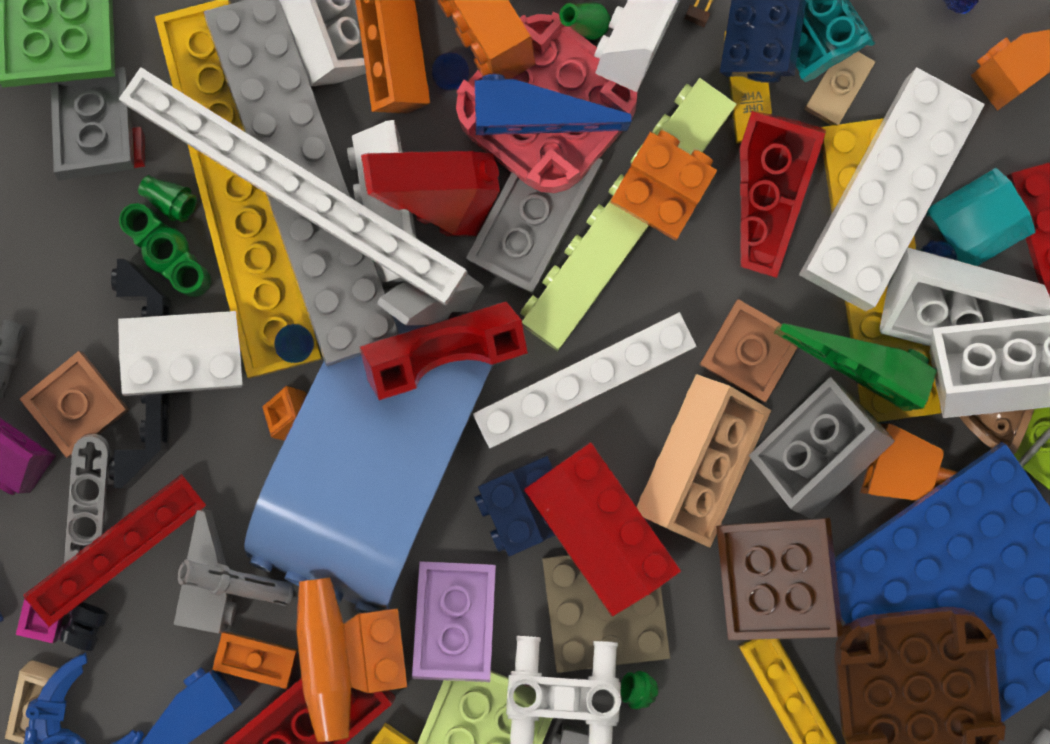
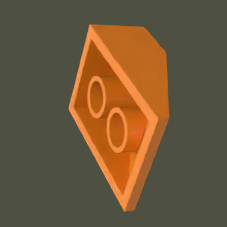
M1050 29L1022 34L1012 43L1006 37L977 60L981 67L971 77L997 111L1050 73Z

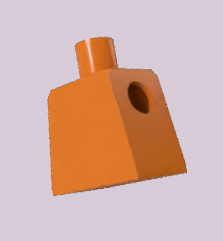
M889 423L881 424L895 442L867 467L860 493L917 501L952 477L957 471L940 467L944 456V450L895 425Z

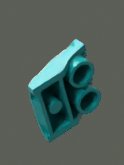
M805 0L806 7L796 63L799 76L804 82L818 77L830 67L842 62L865 46L876 44L868 28L849 0Z
M997 168L930 206L926 212V215L930 216L938 226L957 260L974 266L984 263L1036 232L1031 213L1012 182Z

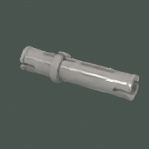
M185 560V562H182L178 572L179 584L207 589L214 595L221 596L223 593H229L272 602L282 606H287L293 597V584L288 581L230 570L227 565L219 563L215 566H209Z

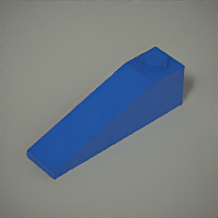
M489 74L483 76L482 80H475L476 135L628 131L632 122L631 114L515 79H505L504 75Z
M200 668L183 680L186 688L174 697L141 744H188L236 710L242 703L220 672L210 670L206 673L203 668Z

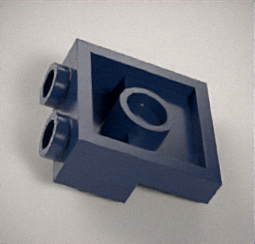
M548 456L478 486L481 494L474 496L482 516L490 515L496 529L490 531V534L498 552L506 550L509 557L555 536L524 491V489L553 469Z

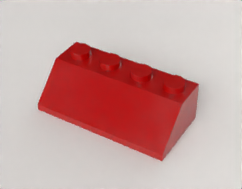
M592 443L580 449L524 489L611 617L651 594L681 572Z

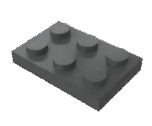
M125 67L115 68V76L51 83L53 170L58 181L134 169L131 108L119 100L129 85V75Z

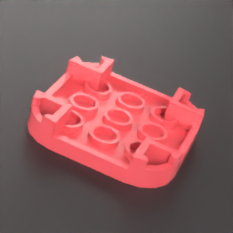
M552 12V15L536 14L530 17L525 15L520 17L531 36L536 65L512 79L631 114V119L636 112L638 91L635 92L595 74L600 61L599 58L594 57L597 49L596 46L570 27L564 26L560 21L559 14ZM479 70L468 82L463 80L457 90L456 111L461 128L466 135L484 151L492 153L495 160L517 175L525 184L540 192L558 193L573 187L586 175L595 161L605 153L623 132L476 135L474 87L475 80H482L483 77Z

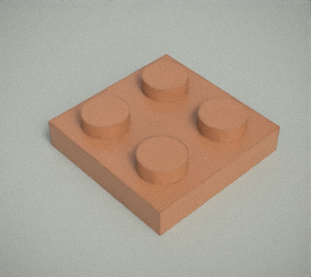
M737 299L700 361L699 366L765 403L798 347L774 334L775 329L781 323Z
M81 351L75 353L19 399L66 458L72 457L73 447L81 437L87 434L100 435L129 411V408Z

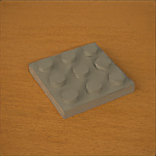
M569 555L542 558L557 673L592 669L594 641L618 643L616 665L670 659L661 586L651 594L611 617Z

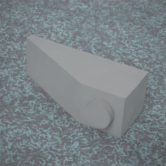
M206 509L197 510L187 560L209 566H215L218 563L226 565L213 512ZM181 585L173 625L219 634L226 630L227 625L232 626L236 615L237 603L232 602L233 594L223 593L219 596L211 594L207 589Z

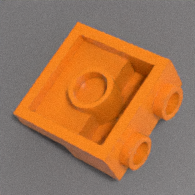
M662 130L658 135L650 131L610 203L676 241L716 174L717 169L711 166L713 160L708 155L698 150H693L689 154L678 148L680 141L673 135Z

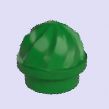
M636 671L635 673L628 672L624 675L621 681L620 694L622 702L627 703L632 709L639 710L641 708H648L651 703L656 701L658 685L648 673Z

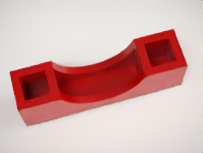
M507 301L359 347L367 380L379 401L417 389L420 379L427 372L446 363L476 360L493 365L528 354L522 320Z

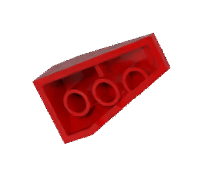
M751 111L740 145L741 267L777 278L826 134V129L787 117Z
M447 151L366 153L361 155L367 195L398 211L406 209L417 215V221L423 224L432 223L440 227V233L449 237L477 236L500 192L498 181L499 169L492 153Z

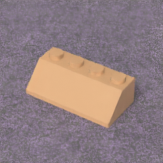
M696 374L679 414L671 427L661 454L655 463L648 483L640 496L637 509L642 516L711 548L717 534L716 526L721 525L750 460L749 455L754 451L772 410L729 385Z

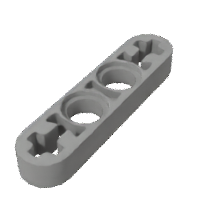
M87 434L81 437L73 447L64 563L79 553L82 546L89 545L104 533L110 447L107 440L98 434ZM89 442L95 443L94 447L96 450H101L102 455H97L93 461V470L101 469V474L93 471L79 473V467L85 469L88 466V455L81 453V449L86 448ZM86 479L96 482L99 487L98 496L90 500L81 497L78 493L79 482ZM81 517L91 518L96 524L95 534L89 537L78 534L75 529L76 520ZM73 543L78 544V545H82V546L73 547Z

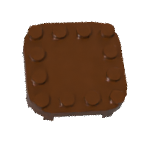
M940 607L868 615L842 626L843 635L836 642L834 658L841 729L845 744H998L1000 740L1004 741L1006 726L1001 721L995 649H999L995 634L974 612L964 608Z

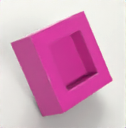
M24 598L16 635L55 643L58 641L57 636L63 617L48 627Z

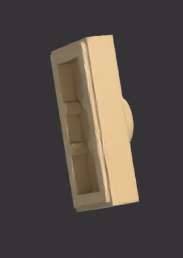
M856 52L842 62L830 67L824 74L804 110L830 125H839L874 66L875 61L860 52Z

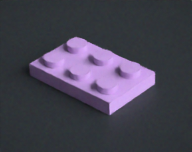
M419 561L413 679L490 682L496 565Z

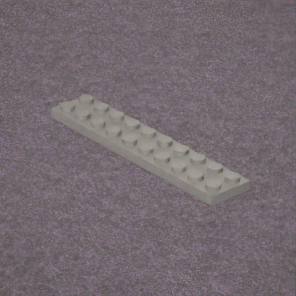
M243 0L204 11V18L244 132L350 197L280 1ZM266 194L326 367L361 356L360 346L399 335L393 316L377 304L380 297L385 293L373 260Z

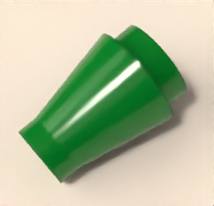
M567 3L561 8L559 13L560 21L564 26L570 27L588 40L598 39L609 30L611 18L606 8L600 3Z
M151 175L145 176L138 187V194L146 198L171 221L179 220L184 222L195 210L197 197L192 194L189 187L156 179Z

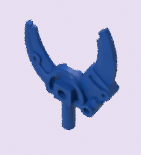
M86 653L62 665L48 679L39 697L30 701L26 710V717L29 718V727H26L23 744H87L85 739L81 738L78 734L69 729H61L60 723L65 718L67 700H64V697L73 682L83 673V665L88 663ZM132 730L111 744H140L144 733L141 730H138V732Z

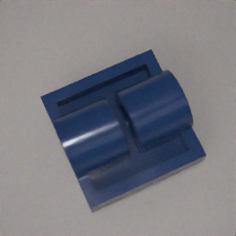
M731 0L720 73L726 77H745L762 83H776L781 80V76H795L806 1Z

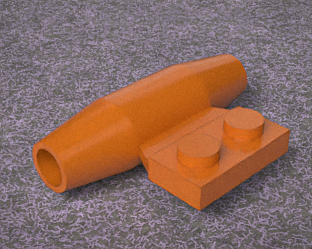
M331 578L299 582L296 631L303 694L317 742L345 739L349 737L351 688L366 693H374L407 687L398 608L359 613L344 623Z

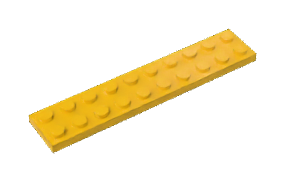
M215 0L155 16L173 88L244 131L204 18V11L231 4L230 1ZM188 145L230 311H236L239 345L247 378L251 379L323 360L266 193Z

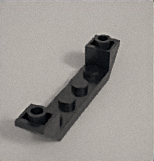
M117 259V268H113L111 272L112 290L116 291V297L123 300H147V306L142 307L141 317L171 315V300L134 263L126 259ZM170 393L140 395L141 403L146 404V419H142L140 423L141 442H145V450H114V457L110 458L109 478L114 480V488H131L169 451Z

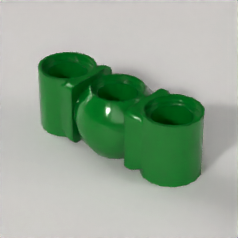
M130 204L122 210L119 217L120 227L123 232L132 237L134 244L141 248L142 258L148 268L169 279L177 291L187 296L199 297L207 292L210 288L211 276L208 270L200 265L197 258L190 253L189 243L184 234L177 229L168 227L161 221L158 214L143 204ZM146 214L148 216L146 228L135 232L133 228L134 220L137 216ZM165 242H172V255L167 259L160 260L158 257L159 247ZM191 269H196L199 275L198 282L193 287L185 288L183 285L184 274Z

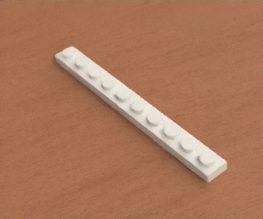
M140 67L120 96L119 100L127 107L445 306L467 275V270L143 68Z

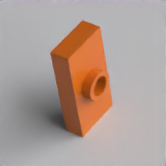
M223 631L212 670L287 689L298 650Z

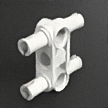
M517 636L515 671H511V675L508 678L506 715H508V719H512L510 744H533L535 721H539V717L586 720V724H590L589 744H612L613 726H617V722H619L621 705V683L619 678H616L618 643L593 642L592 676H588V680L542 677V673H538L541 638ZM526 684L535 690L536 700L532 706L523 708L515 703L513 694L517 687ZM598 690L608 691L613 697L612 708L606 713L596 711L592 705V697Z

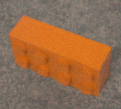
M437 0L447 18L452 16L457 26L455 31L464 47H471L476 57L474 62L482 76L500 74L504 75L505 79H512L536 65L531 36L509 0Z

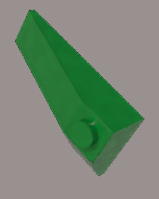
M785 323L777 326L774 334L903 411L923 409L928 401L937 370L928 365L930 361L928 357L916 350L909 349L906 352L897 348Z

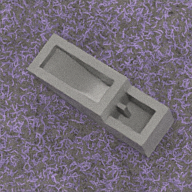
M467 274L445 306L405 281L381 296L377 304L405 325H431L447 320L451 312H470L484 286Z

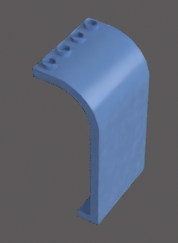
M393 316L399 334L428 326L405 325ZM362 356L327 367L325 362H323L269 472L254 508L244 544L246 556L251 558L249 563L265 572H271L272 568L286 574L285 579L297 586H299L300 581L331 578L338 603L341 602L342 598L356 604L355 610L360 613L388 610L395 587L415 538L494 364L490 365L476 360L446 363L427 372L420 379L417 389L379 401L367 380Z

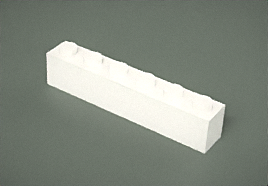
M679 312L473 413V416L489 449L691 351L697 346Z

